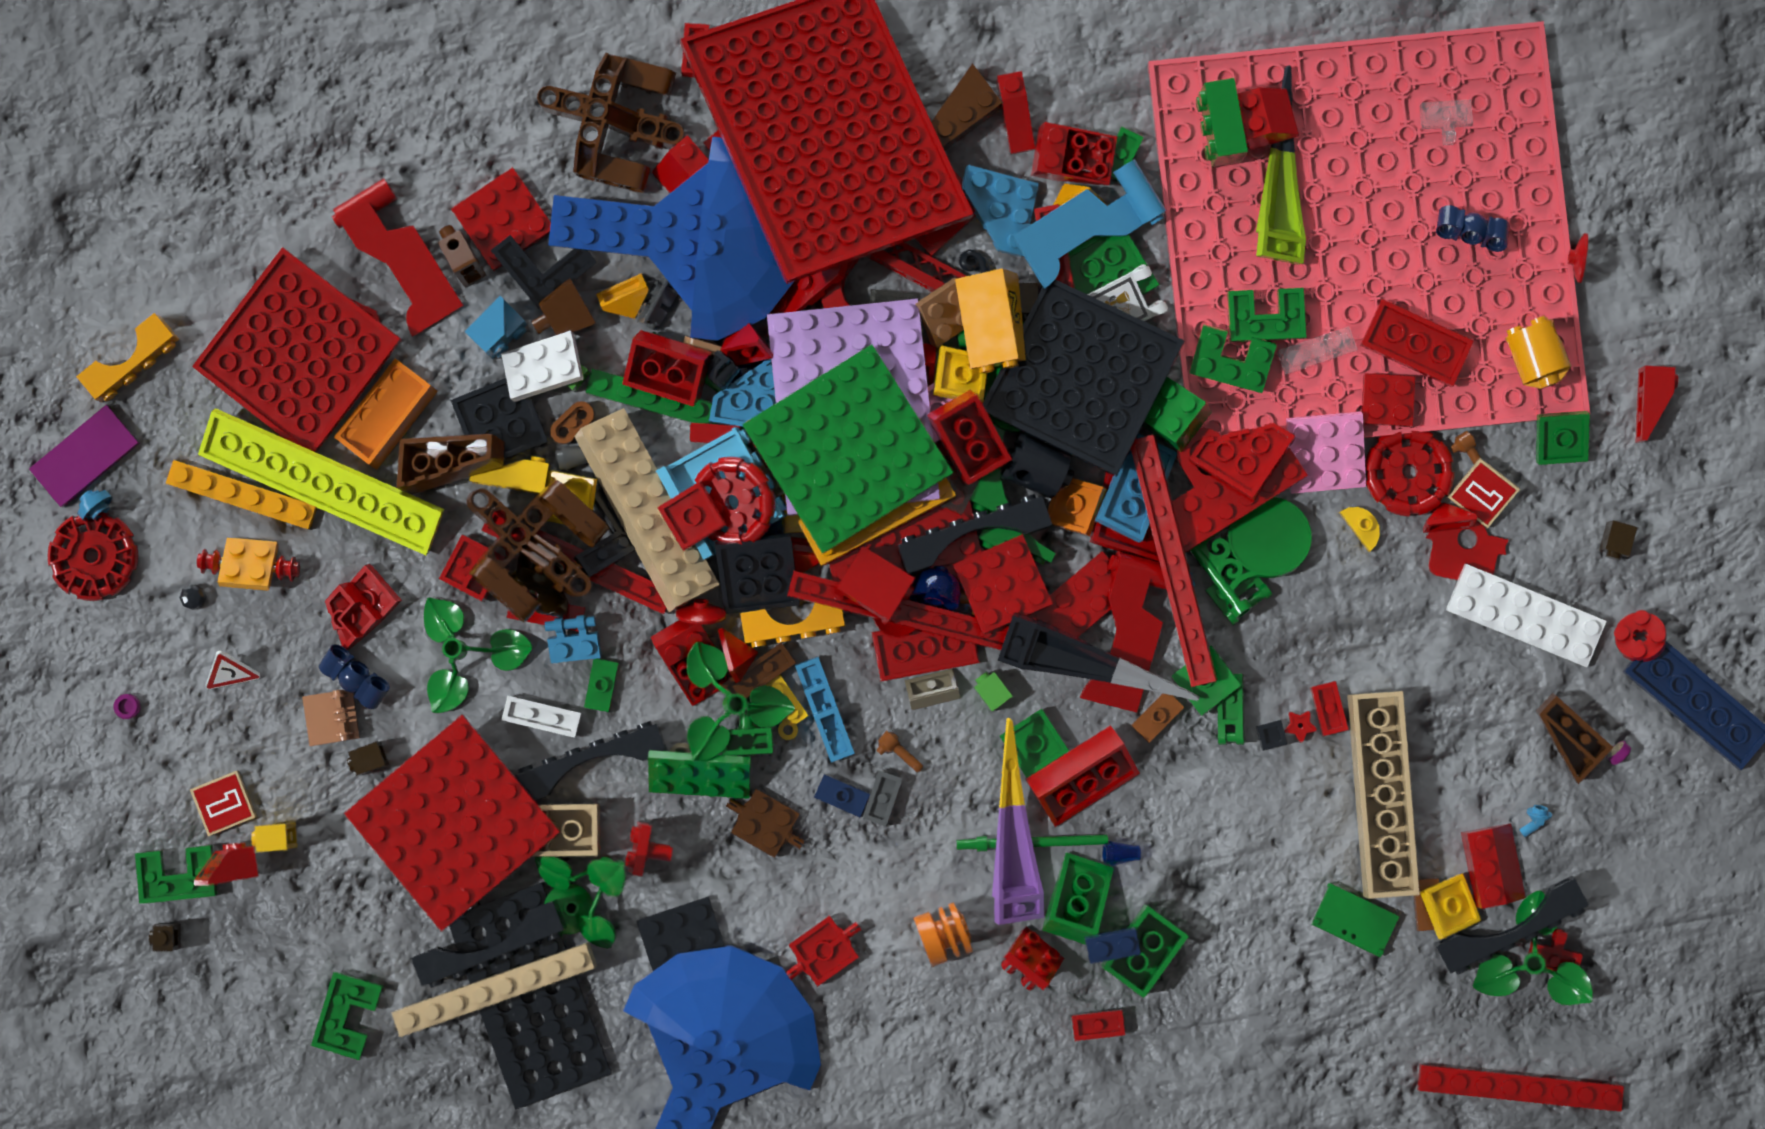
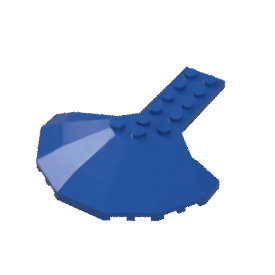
M712 137L709 162L655 206L554 195L548 245L649 257L692 310L690 338L719 341L741 330L747 324L753 325L766 319L767 315L770 314L794 283L786 284L721 137Z
M733 945L677 953L670 960L634 984L623 1010L627 1014L648 1024L673 1087L655 1129H711L719 1108L782 1082L810 1091L821 1066L813 1009L786 974L784 968Z

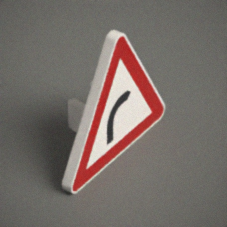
M217 651L206 682V689L256 680L260 678V673L225 652Z

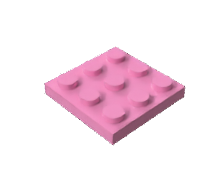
M1362 412L1286 418V430L1296 437L1290 449L1308 475L1289 488L1291 494L1366 487Z

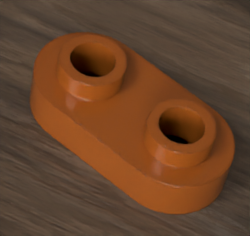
M583 401L574 403L552 424L550 431L552 438L562 445L574 441V436L580 428L593 422L595 417L593 408ZM580 411H586L587 416L585 419L578 418ZM562 428H567L569 431L565 437L560 436Z

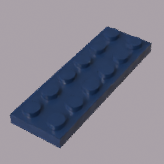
M1667 641L1664 651L1657 658L1647 662H1643V660L1631 661L1622 671L1738 770H1742L1765 743V724Z

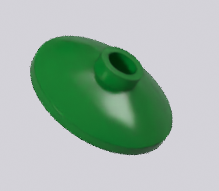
M571 884L566 890L554 888L547 895L544 904L557 899L568 927L561 931L562 934L571 935L580 932L578 918L581 915L589 916V911L593 904L591 896L584 888L576 884ZM568 904L574 905L575 910L573 913L567 912L566 907Z

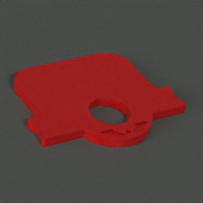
M1476 521L1475 525L1469 528L1428 532L1425 538L1432 541L1428 568L1435 576L1457 581L1464 564L1494 575L1497 556L1506 555L1505 548L1509 540L1489 536L1485 527L1479 521ZM1464 529L1471 530L1476 535V544L1470 549H1465L1458 543V534Z

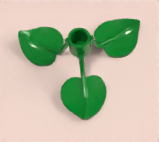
M430 597L426 600L423 616L425 630L432 640L438 643L444 642L442 651L449 658V663L453 669V673L446 669L438 670L428 680L427 694L433 713L451 711L461 705L466 699L469 683L466 678L457 676L458 669L455 661L465 658L468 651L492 653V663L503 671H511L518 668L532 651V644L529 639L523 634L510 629L499 630L492 634L490 638L492 648L467 646L465 642L455 639L453 634L460 631L463 627L464 614L462 609L450 601Z
M701 642L694 643L690 649L686 669L691 682L700 688L707 687L712 682L726 696L723 700L725 713L716 722L711 717L702 716L696 718L689 725L687 741L694 760L701 761L713 758L726 748L730 739V732L726 727L721 726L720 723L730 715L742 714L748 707L751 708L749 717L755 725L761 728H771L779 724L795 710L790 699L784 693L771 686H758L754 688L750 693L751 703H747L745 697L740 694H731L730 691H727L716 681L722 679L728 671L724 653L716 647Z
M536 856L535 863L541 877L553 888L566 890L571 885L570 881L574 882L587 874L590 882L600 887L589 911V916L581 915L578 918V928L583 937L593 945L607 949L612 948L616 940L615 929L608 920L595 916L594 912L602 893L614 897L622 893L626 880L625 863L614 862L608 857H602L600 860L592 861L585 871L573 876L572 868L563 860L551 856Z
M1535 891L1521 902L1516 912V924L1524 921L1535 911L1545 896L1543 891ZM1545 927L1538 932L1541 935H1548L1557 927L1552 929ZM1538 936L1533 938L1532 952L1525 956L1523 965L1512 968V962L1508 957L1493 954L1491 959L1480 964L1473 982V988L1483 994L1506 996L1516 991L1520 985V979L1515 973L1516 971L1527 970L1531 974H1539L1543 971L1553 975L1548 981L1547 989L1550 997L1555 1002L1562 1005L1591 1003L1593 997L1590 980L1579 965L1572 962H1563L1559 965L1557 972L1545 967L1543 956L1537 953Z

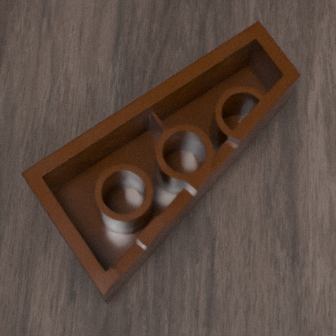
M493 434L400 439L396 488L413 495L502 467L504 464L505 442Z

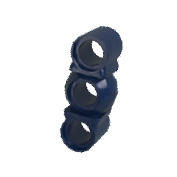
M1452 205L1440 208L1436 233L1439 237L1455 241L1460 237L1462 241L1471 245L1481 242L1482 248L1486 247L1494 252L1503 251L1508 245L1510 224L1507 220L1491 216L1486 220L1484 216L1474 212L1465 215L1464 209L1460 210Z
M331 645L319 664L320 671L333 681L338 679L340 686L347 692L356 693L354 698L358 699L364 707L376 709L390 689L388 682L382 677L377 676L376 673L370 675L368 667L362 662L353 661L355 657L350 655L349 651L343 646Z

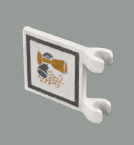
M1141 265L1132 272L1087 294L1142 321H1146L1168 310L1166 303L1162 300H1157L1150 306H1147L1137 281L1145 279L1152 274L1150 267L1146 265Z

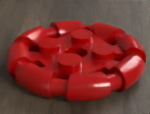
M1411 431L1412 433L1407 434L1398 432L1393 435L1381 436L1377 439L1378 443L1376 446L1370 448L1365 460V471H1367L1366 485L1373 499L1377 503H1382L1386 507L1385 510L1400 516L1410 517V514L1417 513L1420 516L1436 509L1442 504L1440 501L1443 497L1449 495L1455 477V472H1452L1451 465L1454 461L1445 443L1442 440L1439 442L1430 431ZM1409 439L1410 446L1402 447V440ZM1425 444L1433 449L1430 454L1422 450ZM1385 449L1392 453L1388 459L1382 455ZM1441 464L1442 473L1435 474L1434 465ZM1405 465L1414 467L1415 476L1412 479L1404 477L1402 470ZM1377 470H1383L1384 479L1377 478ZM1431 485L1437 489L1433 495L1426 491ZM1390 488L1397 493L1393 499L1386 495ZM1416 496V504H1409L1408 497Z
M722 457L718 459V462H710L701 469L695 478V482L702 481L705 487L709 486L712 488L709 495L728 527L726 533L720 529L708 536V538L712 541L733 542L743 545L742 542L744 541L755 542L759 540L771 525L770 519L775 514L776 505L774 491L770 490L768 485L769 479L764 472L755 464H748L744 462V459L738 457ZM719 472H724L726 478L722 479ZM740 473H745L746 478L740 477ZM754 487H759L761 496L756 497L753 490ZM731 495L736 496L739 501L737 508H733L729 503ZM758 510L762 513L761 517L756 516ZM745 524L748 528L746 533L742 529V526Z
M100 512L98 515L101 518L87 520V517H85V521L79 516L75 517L73 515L56 529L53 542L50 541L47 560L48 566L52 568L54 581L67 594L72 593L80 600L99 601L104 600L105 596L118 594L132 580L130 576L133 570L137 569L139 551L138 545H135L132 539L134 535L118 517L115 519L110 517L109 513ZM85 524L88 531L80 534L79 526ZM104 525L110 527L107 534L100 532ZM66 538L71 540L67 549L62 547ZM123 541L125 548L119 550L116 542ZM94 548L98 552V559L90 563L86 558V554L90 549ZM68 560L70 568L63 571L61 563ZM117 563L124 565L120 574L114 571ZM78 577L84 579L82 586L76 584ZM105 579L106 586L99 587L97 581Z

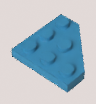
M967 165L961 188L966 199L969 200L974 208L975 215L983 228L989 233L997 251L1022 257L1023 254L1012 237L1030 226L1039 183Z
M772 359L764 360L760 365L738 378L726 389L714 395L709 422L736 425L744 428L743 423L776 404Z

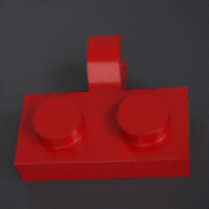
M1558 928L1552 932L1551 946L1537 943V953L1543 956L1545 967L1557 972L1559 965L1563 962H1572L1580 966L1583 956L1580 952L1563 949L1567 932ZM1531 941L1528 953L1532 952L1533 941Z

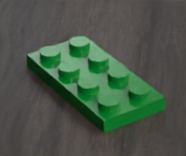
M649 750V792L749 799L751 757L716 755L707 760L697 761L692 758L691 753Z

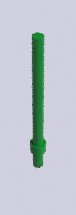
M1108 835L1031 837L1033 847L1108 845ZM978 836L976 839L956 840V849H977V852L996 849L997 838L987 839V836Z

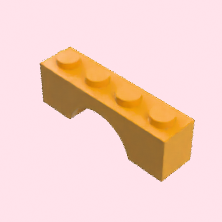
M153 313L135 328L137 346L133 355L126 362L109 366L94 361L76 376L95 400L99 402L110 401L117 395V390L123 385L127 386L135 381L137 378L136 374L143 369L147 370L156 363L158 356L162 353L167 354L175 348V343L179 338L161 316Z
M814 603L813 609L806 619L793 625L776 622L765 609L740 613L745 643H751L752 648L765 646L766 641L776 639V643L791 641V636L801 635V639L816 637V632L823 630L826 631V635L841 632L840 627H845L842 610Z

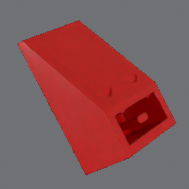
M1044 122L1038 129L1031 176L1054 181L1109 186L1117 136Z
M678 620L651 636L657 652L692 706L719 691L712 682L707 687H697L691 682L687 674V657L694 643L701 642L715 647L703 625L690 624ZM729 670L722 679L716 680L718 684L722 685L732 678Z

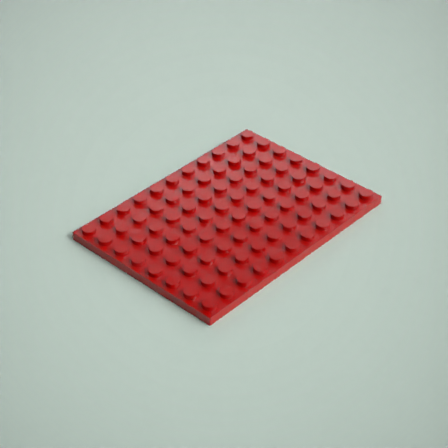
M795 0L680 39V45L786 284L973 217L972 209L875 0Z

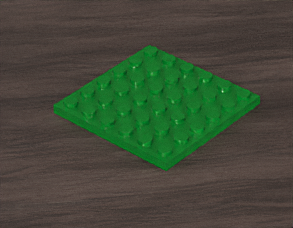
M872 344L742 424L822 554L830 551L953 474Z

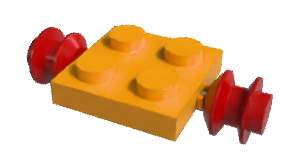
M227 537L223 557H221L218 550H215L213 554H208L207 549H203L202 554L199 553L197 556V568H200L202 574L207 569H211L212 574L216 575L220 570L217 581L220 587L269 591L273 572L276 573L280 581H282L284 576H289L291 582L294 581L295 577H299L300 562H296V557H292L291 561H286L285 557L281 556L275 562L278 544L273 541Z

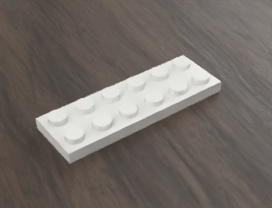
M1467 564L1463 566L1446 608L1448 612L1584 667H1588L1606 624V620Z

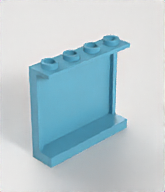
M733 427L730 432L676 462L661 467L656 472L672 499L696 484L695 478L701 469L710 462H718L719 458H742L744 462L748 464L753 463L760 469L763 463L756 451L752 453L748 445L751 443V440L744 429L740 430L739 427ZM720 471L721 478H726L725 473ZM741 472L740 477L746 478L745 473ZM766 474L767 478L769 479L768 485L770 487V490L773 491L772 488H774L775 485L769 474ZM706 486L705 488H706V490L708 491V493L710 494V491H711L712 488L709 487V486ZM758 486L753 488L756 497L762 495ZM731 495L729 503L733 508H737L739 501L736 496ZM776 495L775 514L771 516V524L786 517L784 511L787 507L780 496L776 497ZM758 510L756 516L761 517L762 513ZM746 524L742 526L744 533L748 530ZM728 527L721 528V531L726 533ZM708 537L695 544L703 560L710 559L716 555L715 541Z

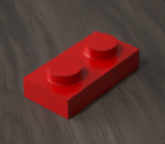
M1336 681L1310 687L1322 736L1348 730Z
M1122 1009L1071 1015L1074 1041L1125 1035Z

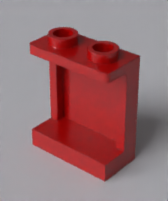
M862 546L834 591V594L840 598L846 596L882 618V623L886 625L890 619L895 621L902 609L898 606L902 598L907 600L915 587L911 585L914 577Z

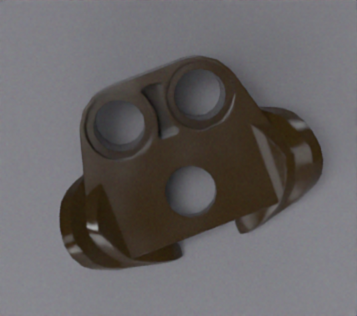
M520 555L516 571L509 576L519 585L525 586L528 589V593L535 594L538 597L537 601L542 603V605L536 610L537 613L565 618L568 613V600L564 592L555 590L552 587L554 583L543 573L539 575L535 571L536 566ZM558 561L555 562L553 566L554 572L562 575L564 566Z

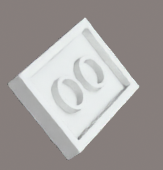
M571 331L501 353L510 399L514 402L584 380L575 336Z

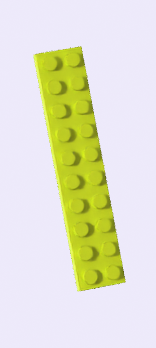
M215 408L211 411L198 452L199 456L423 555H427L430 552L445 509Z

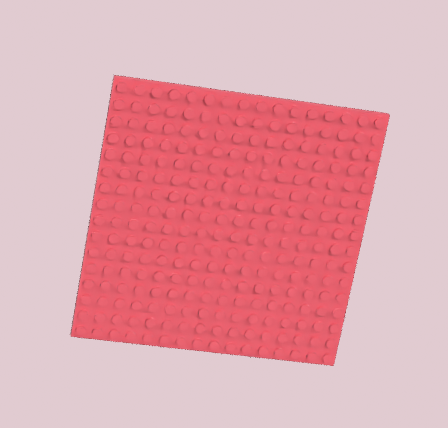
M1544 21L1148 61L1163 206L1166 209L1164 218L1177 336L1185 340L1179 353L1183 387L1205 401L1212 412L1201 426L1202 428H1210L1220 435L1229 434L1228 432L1247 428L1253 429L1263 427L1265 424L1275 423L1286 430V418L1361 412L1363 374L1365 373L1415 376L1412 426L1414 428L1363 424L1364 439L1393 435L1398 432L1407 434L1412 433L1411 431L1433 432L1537 421V414L1588 411L1590 413L1573 265L1568 264V254L1571 247ZM1291 66L1292 110L1299 133L1298 137H1294L1295 161L1306 236L1304 264L1296 265L1256 256L1258 243L1256 228L1271 145L1250 150L1245 134L1248 152L1242 162L1212 167L1211 160L1207 161L1205 156V146L1208 143L1206 136H1202L1200 122L1203 121L1202 112H1198L1196 106V97H1199V91H1201L1204 83L1235 78L1237 94L1258 87L1281 89L1285 67ZM1452 205L1460 210L1464 209L1465 215L1474 212L1481 214L1486 220H1488L1489 216L1507 220L1510 224L1507 248L1500 252H1494L1486 247L1482 248L1481 242L1471 245L1462 241L1460 237H1458L1457 241L1439 237L1436 233L1440 208ZM1304 288L1306 338L1268 341L1275 343L1277 346L1262 393L1189 374L1203 324L1227 330L1228 334L1221 355L1245 361L1251 341L1230 342L1228 291L1254 290L1255 315L1278 314V289ZM1381 299L1474 341L1453 387H1449L1360 346ZM1545 316L1548 317V320L1553 319L1556 332L1563 343L1571 368L1559 383L1540 389L1523 385L1505 337L1508 336L1507 330L1520 325L1524 328L1532 326L1530 321Z

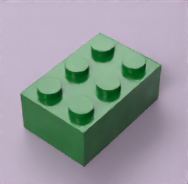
M1235 78L1206 82L1201 91H1199V97H1196L1197 110L1202 112L1203 121L1200 122L1202 136H1206L1208 143L1205 146L1206 160H1211L1212 167L1240 163L1248 150Z
M1167 377L1143 427L1182 452L1212 412L1205 401Z
M1144 904L1128 926V928L1135 927L1140 954L1103 961L1100 965L1143 998L1146 997L1189 937L1146 904Z

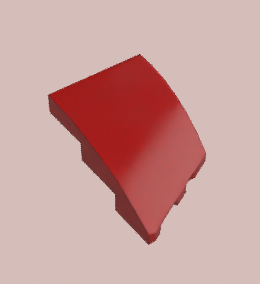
M366 564L350 582L339 584L325 600V604L332 618L333 629L338 632L341 646L350 650L378 626L402 600L371 564Z

